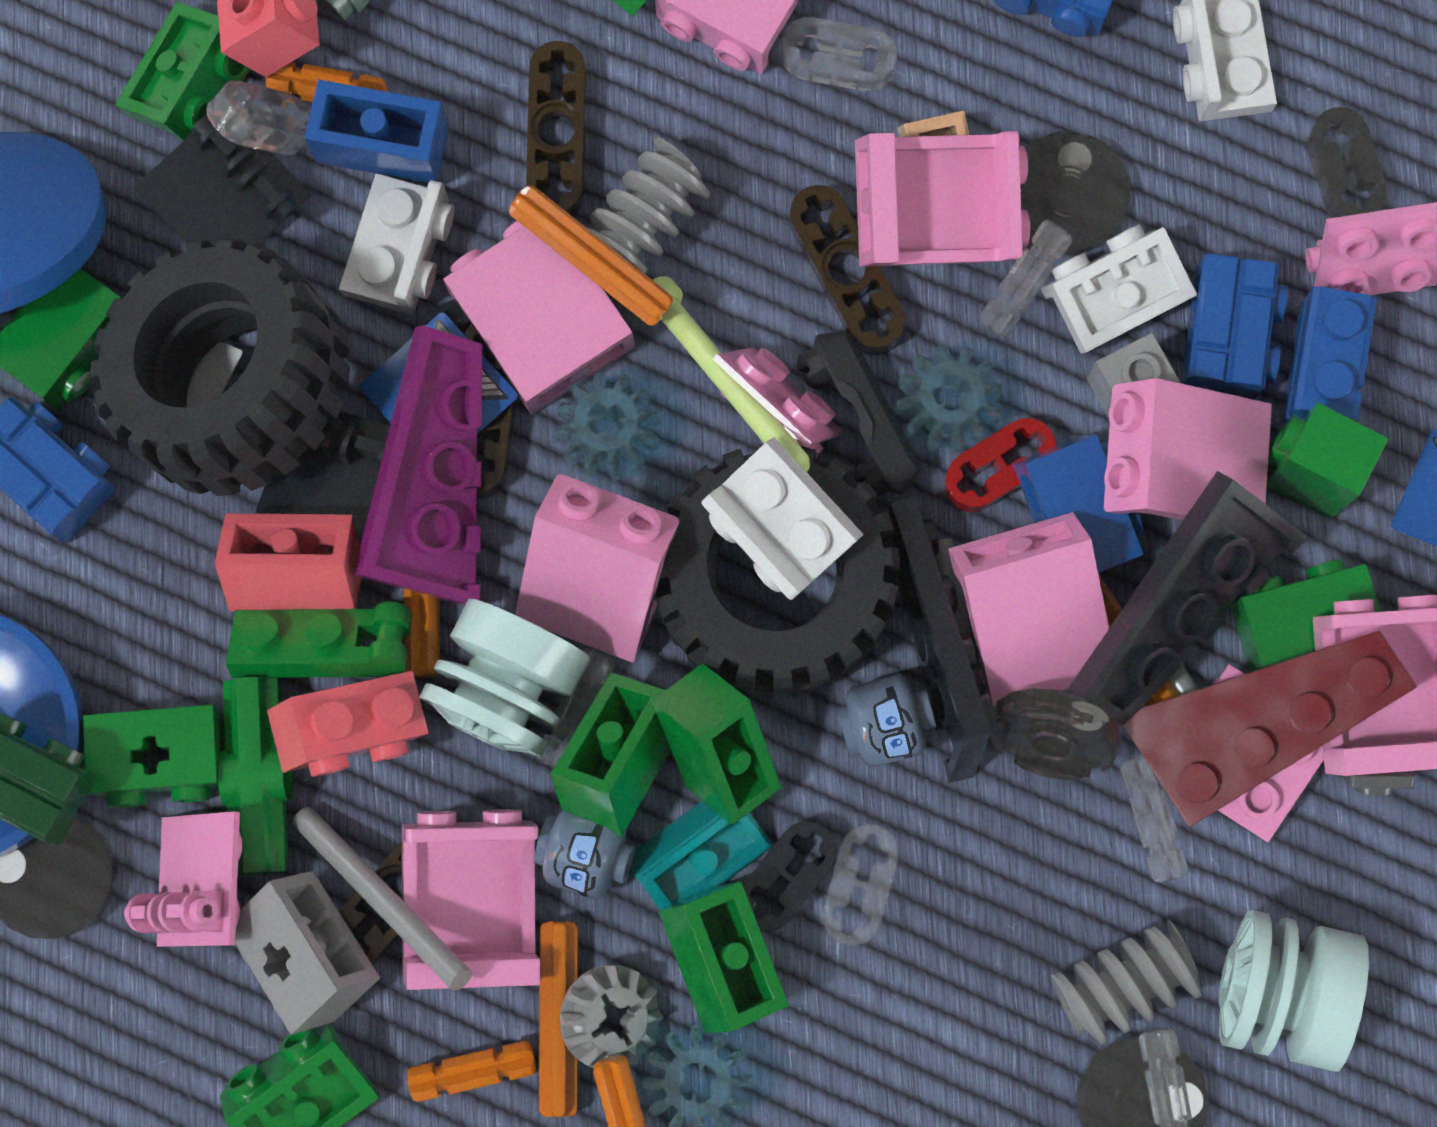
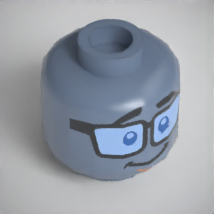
M901 674L854 685L847 692L846 704L837 707L850 757L860 754L862 760L871 767L918 756L924 751L926 746L924 730L936 727L927 690L914 693L910 681Z
M561 811L558 816L550 814L546 818L537 841L534 863L542 866L543 877L550 886L592 899H598L609 891L613 881L622 884L626 882L634 860L635 846L625 843L626 830L623 836L620 837L602 825L572 813Z

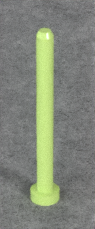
M661 276L653 279L655 283L671 294L673 298L670 309L661 319L761 441L765 444L768 440L775 437L807 472L810 468L809 456L777 418L713 360L717 354L722 352L681 305L683 298L682 290L670 277Z

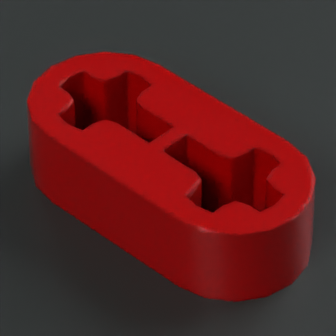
M1021 418L1011 422L963 452L951 462L944 478V491L948 500L956 508L965 512H979L1013 493L1021 486L1012 464L1027 458L1026 456L1021 457L1008 466L1002 459L1014 450L1017 444L1014 436L1020 434L1026 441L1036 437L1041 443L1036 452L1037 454L1056 446V440L1052 431L1039 420ZM993 465L997 473L986 480L983 486L985 495L981 497L973 490L962 493L958 489L964 477L961 469L968 467L973 474H977Z

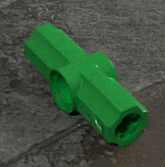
M243 677L223 681L225 749L220 751L218 759V786L222 805L227 807V812H240L239 832L242 838V852L238 860V875L289 872L286 803H290L292 799L293 772H282L267 713L268 709L282 702L283 690L281 689V679L277 677Z

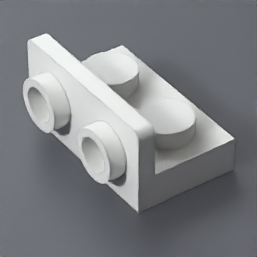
M1182 0L1179 6H1175L1173 9L1175 38L1178 44L1186 43L1189 64L1184 65L1183 68L1184 92L1188 102L1196 101L1199 122L1272 112L1277 105L1259 0Z
M375 174L339 287L343 296L414 315L418 299H427L433 288L437 266L436 263L430 261L437 239L445 241L453 223L455 207L449 204V198L443 183L430 180L428 187Z
M1138 224L1106 240L1111 252L1089 262L1084 252L1051 269L1056 280L1044 285L1040 289L1045 299L1053 297L1080 353H1086L1197 295L1164 227L1145 234L1141 225Z
M775 437L762 445L721 486L713 490L701 501L704 508L710 513L709 519L714 529L724 539L731 543H737L755 562L754 569L765 585L776 592H782L790 600L794 599L864 535Z

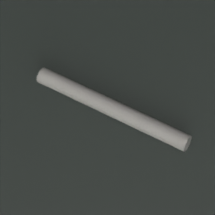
M305 807L295 815L292 821L293 826L451 990L457 991L469 982L472 971L312 807Z

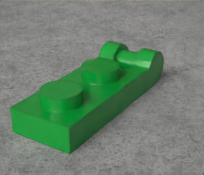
M383 602L374 609L235 610L225 664L231 678L385 677L403 673L406 667L407 649L402 644L403 637L410 633L412 611L406 605L398 602ZM363 639H377L369 647H362Z

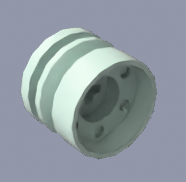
M469 598L450 637L473 656L468 666L451 661L438 660L434 669L457 683L458 686L455 692L452 693L433 684L426 683L419 698L434 707L448 724L489 745L504 751L525 752L542 758L549 743L524 727L528 719H531L545 726L557 728L560 722L559 717L540 703L538 699L543 690L572 697L590 661V657L574 645L529 621L491 604Z
M1255 910L1248 911L1240 924L1234 943L1229 948L1222 971L1219 988V1038L1221 1045L1243 1049L1251 1036L1253 1052L1269 1056L1284 1029L1286 1030V1045L1290 1062L1339 1072L1346 1063L1353 1047L1366 996L1369 952L1365 936L1318 926L1308 938L1303 952H1300L1299 929L1296 920L1280 918L1272 932V921L1268 913Z

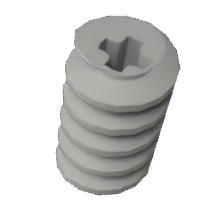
M660 137L654 138L653 146L657 153L645 151L638 157V166L641 172L630 170L622 176V184L626 192L614 189L606 195V202L611 211L598 208L591 213V222L595 230L589 229L644 274L648 270L638 255L641 250L656 256H661L664 252L654 236L656 232L660 231L672 237H676L679 234L670 215L675 212L687 218L694 216L695 212L685 197L691 193L707 200L711 195L701 180L702 175L695 165L680 150Z
M1167 920L1168 938L1155 926L1144 930L1145 950L1132 938L1121 941L1122 962L1108 949L1098 952L1097 965L1099 973L1085 961L1075 963L1073 970L1075 985L1060 972L1050 975L1061 1006L1080 1038L1081 1033L1087 1031L1100 1045L1106 1043L1105 1022L1111 1020L1124 1033L1131 1031L1128 1010L1132 1008L1148 1022L1154 1020L1152 999L1155 997L1163 1001L1171 1010L1178 1008L1175 988L1180 985L1195 999L1202 996L1197 967L1183 938L1170 920Z

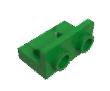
M176 2L115 103V106L129 118L169 132L180 142H183L194 132L192 130L193 126L207 113L211 112L213 114L224 103L229 106L250 68L221 53L218 15Z
M331 1023L293 1035L289 1034L280 1044L279 1051L258 1066L256 1064L248 1065L233 1075L220 1095L224 1121L229 1127H341L379 1099L376 1087L338 1041L335 1029Z

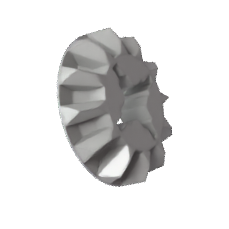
M603 965L585 972L570 986L561 1005L560 1030L568 1050L576 1059L594 1068L596 1062L616 1055H624L628 1059L629 1065L639 1064V1058L645 1051L657 1044L655 1034L658 1023L664 1018L658 1008L656 999L658 991L641 976L640 972L624 966ZM602 998L619 1009L627 1006L630 1007L627 1009V1014L620 1019V1024L623 1028L621 1033L624 1038L619 1037L614 1031L609 1029L596 1031L600 1028L599 1024L606 1019V1012L603 1009L606 1005Z

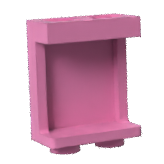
M655 0L656 16L661 20V26L672 36L685 42H691L695 38L713 48L715 56L727 66L738 71H745L748 67L762 74L768 65L769 51L799 0Z
M1003 131L992 135L895 137V133H874L855 140L859 267L1007 262L1022 258V247H1026L1030 239V219L1027 210L1021 209L1020 184H1024L1027 179L1028 156L1025 147L1019 146L1018 131Z
M516 221L503 233L504 240L485 252L482 249H475L466 253L451 266L450 270L452 273L443 278L449 294L460 305L515 387L518 397L532 416L633 350L635 343L633 332L605 291Z
M1158 378L1114 385L1109 409L1110 426L1107 468L1104 475L1105 512L1114 514L1140 512L1184 520L1217 471L1232 478L1263 503H1266L1272 404Z
M557 475L535 515L515 615L547 631L634 663L655 618L658 604L654 601L666 553L677 532L679 519L676 516L569 476Z
M1071 512L949 548L953 571L964 591L981 666V669L978 670L980 684L983 690L988 692L994 710L1004 707H1023L1031 704L1038 697L1068 689L1109 629L1092 540L1075 514Z
M1437 595L1399 597V611L1375 612L1374 599L1333 602L1334 615L1313 617L1315 651L1381 630L1418 687L1324 744L1325 774L1351 776L1437 769Z
M522 810L483 811V822H457V812L424 811L417 813V823L402 824V900L472 971L471 979L463 988L540 985V958L535 954L534 855L535 840L538 839V825L533 821H522ZM402 939L403 982L406 989L449 988Z

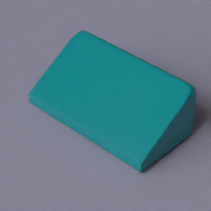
M701 801L637 848L631 871L661 910L720 886L773 845L750 812L731 826Z

